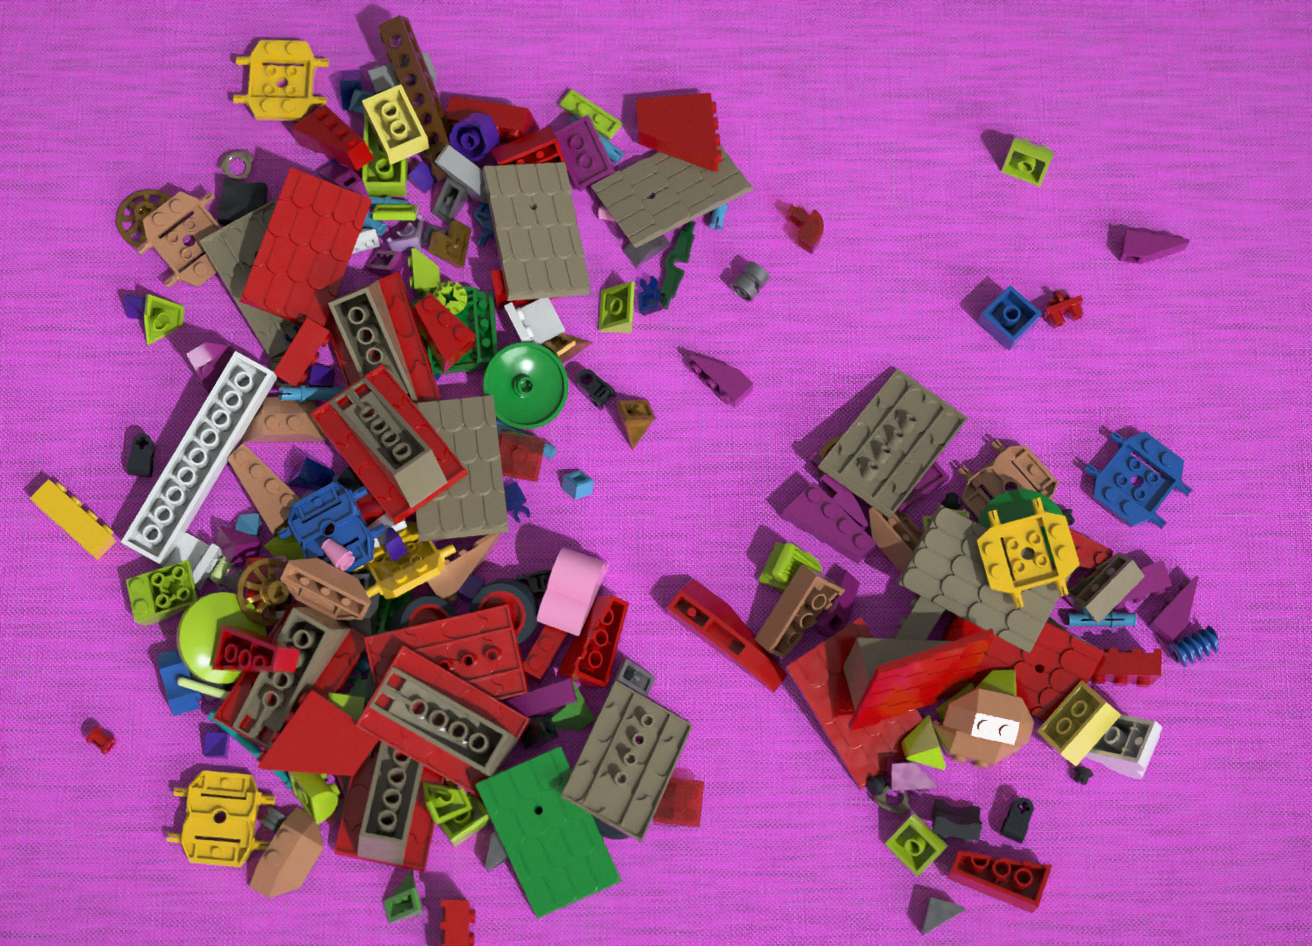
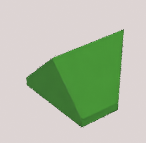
M574 681L572 682L578 702L558 707V710L548 712L547 716H551L555 729L581 731L595 720Z
M411 870L392 895L383 901L389 923L424 914L413 870Z

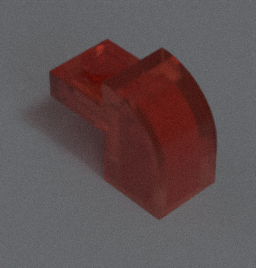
M791 205L787 210L786 220L800 228L795 236L794 243L813 254L822 239L824 230L823 218L815 209L808 215L803 208Z

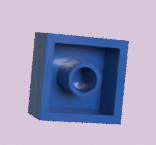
M1010 285L981 313L978 323L1010 351L1038 323L1042 312Z

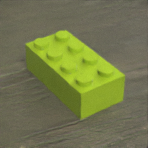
M364 112V140L374 158L363 166L362 180L368 195L407 196L408 157L391 165L389 164Z

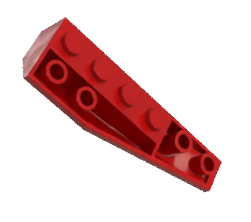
M694 578L678 592L668 605L667 615L773 693H775L787 677V673L772 655L754 640L756 636L731 606Z

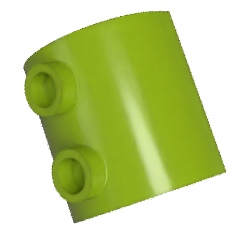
M1015 137L1001 172L1041 187L1055 151L1050 150L1045 145L1039 146L1031 143L1027 138Z
M288 772L293 794L317 825L326 820L338 804L337 795L340 793L335 783L328 784L325 781L328 779L326 774Z
M916 813L885 843L917 877L948 846L937 834L933 833V830Z

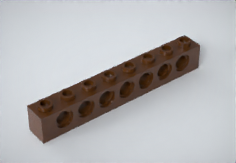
M398 15L378 25L380 30L379 36L388 50L387 57L395 68V78L402 85L427 136L429 149L424 150L427 159L431 161L433 167L432 174L439 182H445L450 176L435 160L446 144L450 145L449 136L452 130L410 21L407 17ZM400 37V38H401V43H400V45L397 47L396 42H397V39ZM408 56L409 61L408 64L405 66L404 60ZM415 76L416 83L412 85L411 80ZM423 95L424 101L420 105L419 98ZM428 115H431V122L427 124L426 119ZM436 134H438L439 140L435 144L434 137Z

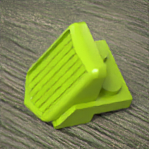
M776 542L758 581L763 585L780 590L783 594L801 564L821 574L822 567L819 564V560L810 553L801 550L795 544Z

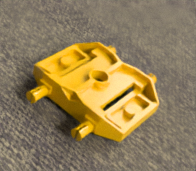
M260 40L251 56L236 57V65H249L250 75L248 94H234L233 102L246 103L256 120L301 121L313 111L314 105L325 104L327 106L326 96L314 97V80L317 67L329 68V58L319 59L314 57L307 41ZM263 63H294V64H304V67L294 66V65H292V66H275V65L263 66ZM285 80L288 82V85L284 88L277 86L279 81Z
M1037 498V502L1036 499L1031 500L1035 510L1034 516L1005 524L1000 523L997 510H993V515L991 511L987 512L991 523L990 529L977 540L990 589L1012 596L1015 609L1019 608L1018 601L1020 608L1025 606L1021 597V591L1037 586L1054 583L1057 585L1059 596L1068 595L1065 583L1066 578L1080 565L1066 516L1044 511L1041 498ZM1042 526H1044L1046 536L1049 542L1051 553L1056 566L1055 570H1053L1051 561L1048 555L1046 544L1041 531ZM1002 537L1004 540V544L1006 547V551L1008 554V558L1011 564L1015 581H1012V577L1009 571L1003 546L1000 538ZM1024 548H1030L1034 551V557L1031 560L1022 558L1021 551Z
M407 521L406 528L396 531L407 549V554L393 562L385 552V544L374 548V560L353 570V573L357 574L364 569L370 570L376 583L365 590L369 598L379 592L381 595H384L385 599L396 598L441 574L446 568L444 564L445 557L456 552L454 546L450 544L441 550H437L432 540L419 542L417 523Z
M202 771L188 788H174L176 791L174 796L187 797V812L183 832L181 834L168 832L167 842L182 844L190 863L241 868L253 851L266 850L270 841H258L255 839L258 809L261 804L275 805L276 795H262L259 792L253 775ZM201 795L233 797V798H244V799H246V800L228 799V798H216V797H205V796H201ZM223 811L226 813L227 818L223 823L218 824L214 821L216 813ZM195 836L238 839L240 843L195 839Z

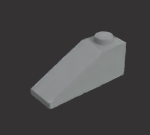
M446 144L435 162L453 180L466 187L467 194L473 200L489 204L483 170Z

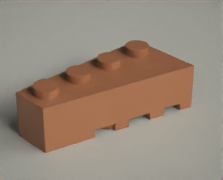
M243 443L227 459L275 538L278 535V531L289 526L288 517L291 506L301 499Z

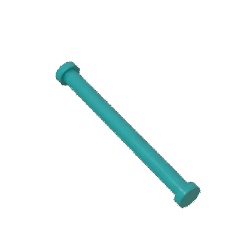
M215 708L208 715L207 719L209 721L213 720L255 758H258L262 751L255 744L213 718L218 711ZM270 770L286 784L285 787L287 789L292 787L289 774L286 771Z

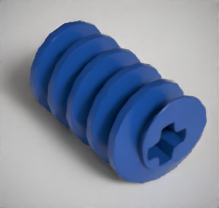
M1209 625L1206 629H1200L1198 633L1193 632L1190 636H1184L1182 640L1178 639L1175 643H1169L1168 650L1175 662L1180 663L1183 667H1187L1186 660L1188 659L1191 664L1195 663L1194 656L1202 660V652L1207 657L1211 656L1210 649L1218 653L1219 641L1215 630Z

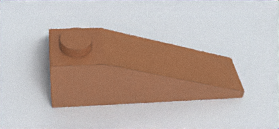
M500 533L488 534L478 540L472 546V550L464 549L460 551L452 562L448 559L445 560L446 568L441 574L425 582L433 596L443 599L450 605L454 604L459 599L458 591L469 575L476 574L501 539Z

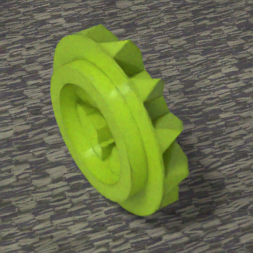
M447 281L440 283L434 290L433 296L452 314L456 315L465 308L467 293L458 282ZM453 291V297L457 301H450L446 305V298L442 294L449 295Z

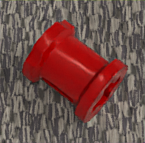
M100 725L93 728L86 738V742L98 747L103 755H106L117 741L116 738L110 737L102 731Z

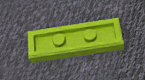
M573 89L559 103V107L573 117L575 114L580 118L590 115L597 132L609 141L622 126L621 121Z

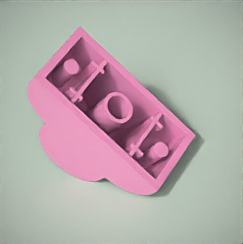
M562 548L552 569L536 621L579 636L606 575L609 563L568 548Z

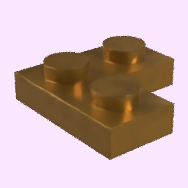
M458 220L451 221L448 236L439 231L432 232L428 252L456 268H464L472 228Z

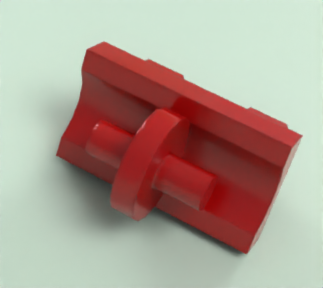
M1054 291L1052 294L1053 299L1048 300L1050 307L1045 308V314L1042 315L1044 321L1049 320L1053 328L1065 324L1066 321L1062 315L1065 313L1069 314L1072 321L1081 319L1084 315L1081 306L1083 302L1082 296L1079 295L1070 299L1068 293L1062 295L1060 291Z

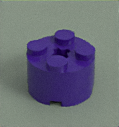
M471 113L455 124L450 133L449 141L452 148L469 161L476 162L496 147L499 143V134L489 114Z

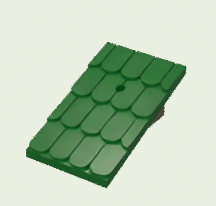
M562 747L553 749L475 784L538 919L623 882L593 815L560 797L572 772Z

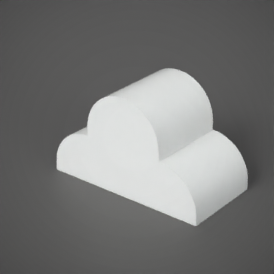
M1121 715L1085 755V758L1102 763L1122 775L1142 779L1160 737L1162 727L1156 721Z

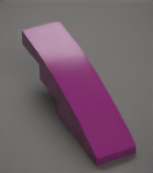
M815 451L809 457V462L824 474L820 478V483L835 495L832 499L865 530L868 523L857 500L845 485L843 486L830 477L828 473L818 468L823 458Z
M567 679L502 703L523 716L530 718L558 710V707L578 701L571 679Z

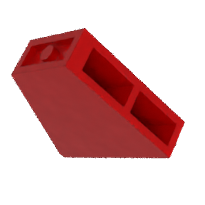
M711 93L636 98L639 145L707 170L718 172V163H722V152L717 150V146H720V134H715V130H719L718 117L713 115L717 114L716 101H712Z
M311 690L309 694L305 691L297 702L301 706L296 713L291 710L286 717L284 723L287 725L283 731L277 730L271 738L270 742L273 743L268 751L264 749L256 759L259 762L257 767L261 770L354 776L379 739L356 727L358 721Z

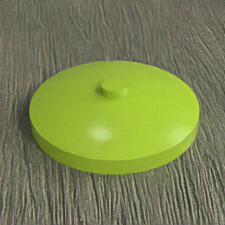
M226 592L212 593L197 599L186 609L178 625L176 639L181 660L192 674L210 683L224 684L236 682L243 674V672L211 670L222 625L243 627L266 636L265 626L254 623L244 615L240 609L236 594ZM251 603L247 604L248 610L254 615L255 606Z

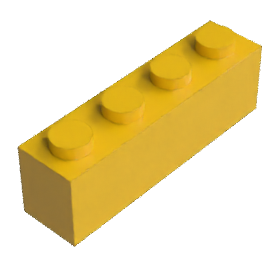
M48 479L30 499L98 561L116 542L112 537L114 532L106 524L100 526L96 522L98 520L97 516L90 510L85 512L80 508L83 504L74 496L69 498L65 494L67 490L59 482L54 484Z

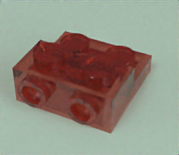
M501 429L500 434H498L502 475L537 482L546 439L526 435L523 432Z
M670 778L654 814V825L700 828L704 781Z

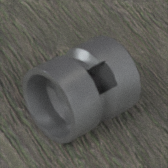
M749 261L741 270L742 275H737L730 286L740 298L752 302L759 294L758 288L762 289L770 280V275L759 264Z

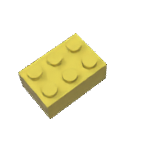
M401 84L362 100L364 112L390 165L429 149L427 136Z
M1081 680L1037 732L1063 757L1077 766L1121 714Z

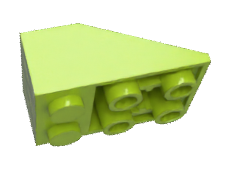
M190 560L126 579L134 621L143 626L167 620L186 610L198 599Z

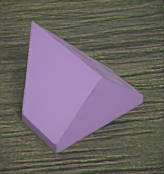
M421 215L417 216V225L413 226L409 222L404 230L397 232L400 238L397 240L387 239L388 248L391 251L412 253L411 249L416 248L421 252L424 222Z

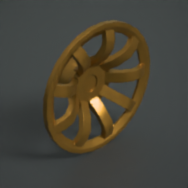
M150 189L142 190L129 196L122 203L117 214V227L123 239L134 247L142 244L146 239L143 219L172 197L164 192ZM144 195L143 202L137 205L132 202L137 197ZM149 195H157L161 199L153 205L150 202ZM127 205L134 210V215L122 216ZM181 220L178 221L174 226H172V227L169 228L168 230H169V231H172V230L175 229L177 226H179L180 223H181ZM136 221L130 230L124 231L122 222ZM141 227V239L140 242H136L132 240L130 236L135 234L137 230Z
M266 558L257 560L250 564L239 578L237 599L240 609L248 619L259 625L273 626L277 624L281 618L277 619L275 615L277 604L285 611L288 608L285 600L288 594L291 593L286 584L280 580L281 576L277 580L274 574L275 565L285 570L287 564L278 559ZM269 564V579L263 576L258 566ZM251 571L262 583L261 585L245 581ZM243 586L257 590L259 594L244 599ZM262 600L253 615L246 605ZM269 605L270 620L259 619L262 611Z

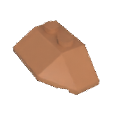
M266 397L243 435V443L330 441L310 415L311 412L318 408L312 400H306L305 402H299L298 400L280 401L279 397Z
M872 507L869 510L872 539L902 573L923 532L904 512L899 514L895 512L889 519L881 511L879 512Z
M318 558L289 560L280 578L297 601L335 620H362L371 604V600L358 578Z
M977 687L959 698L948 702L942 725L971 736L1020 745L1029 744L1034 721L1021 697Z
M934 720L932 722L939 745L946 756L952 757V761L957 763H965L967 761L974 763V766L980 769L991 768L1018 752L1022 744L1012 745L971 736L944 726L941 722Z
M297 807L287 817L257 864L249 887L269 899L300 889L324 849L319 824L317 825L306 811Z

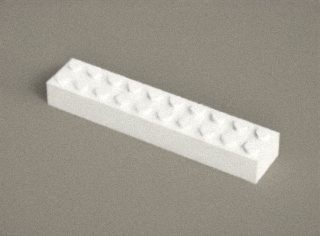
M236 351L234 352L121 543L164 567L228 461L227 458L235 450L276 381L277 377L273 371Z

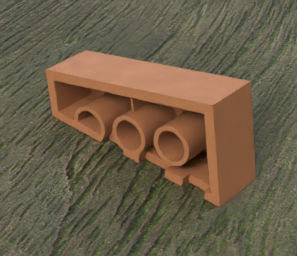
M801 564L754 640L768 652L784 659L803 638L802 633L807 628L814 626L817 622L816 617L824 609L827 611L833 605L831 601L837 594L841 596L845 589L831 578Z

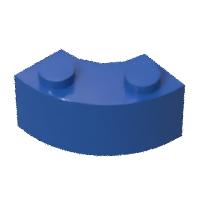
M178 649L157 654L159 670L173 715L176 716L200 709L199 699H202V693L182 687L177 683L180 677L194 680L191 676L192 673L181 660Z

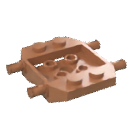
M180 191L143 219L146 239L135 250L139 255H142L149 248L154 249L173 272L169 278L163 281L168 289L177 281L199 288L218 273L199 240L221 229V226L206 209V205L215 199L211 191L201 199ZM190 212L194 213L192 216H190L188 219L182 222L179 226H177L175 229L169 232L162 239L159 238L161 234H163L165 231H167L169 228L175 225L178 221H180ZM186 236H192L196 242L193 246L188 247L184 245L183 239Z
M998 439L990 445L999 453V456L976 474H972L965 465L958 470L967 482L960 501L977 521L984 508L991 501L979 487L980 485L993 498L1007 492L1005 490L1006 484H1013L1016 489L1037 491L1053 501V496L1059 482L1028 446H1010L1005 448Z

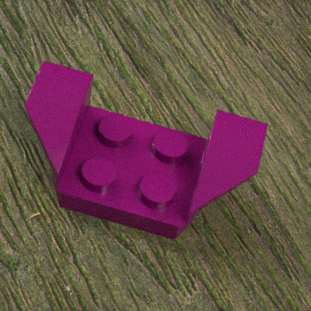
M203 342L186 353L208 395L235 352L230 342L225 344Z

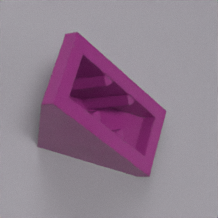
M375 250L365 268L381 277H385L398 271L401 272L404 262L402 254L398 251Z
M220 526L215 545L220 547L225 558L230 564L246 561V558L259 557L263 538Z

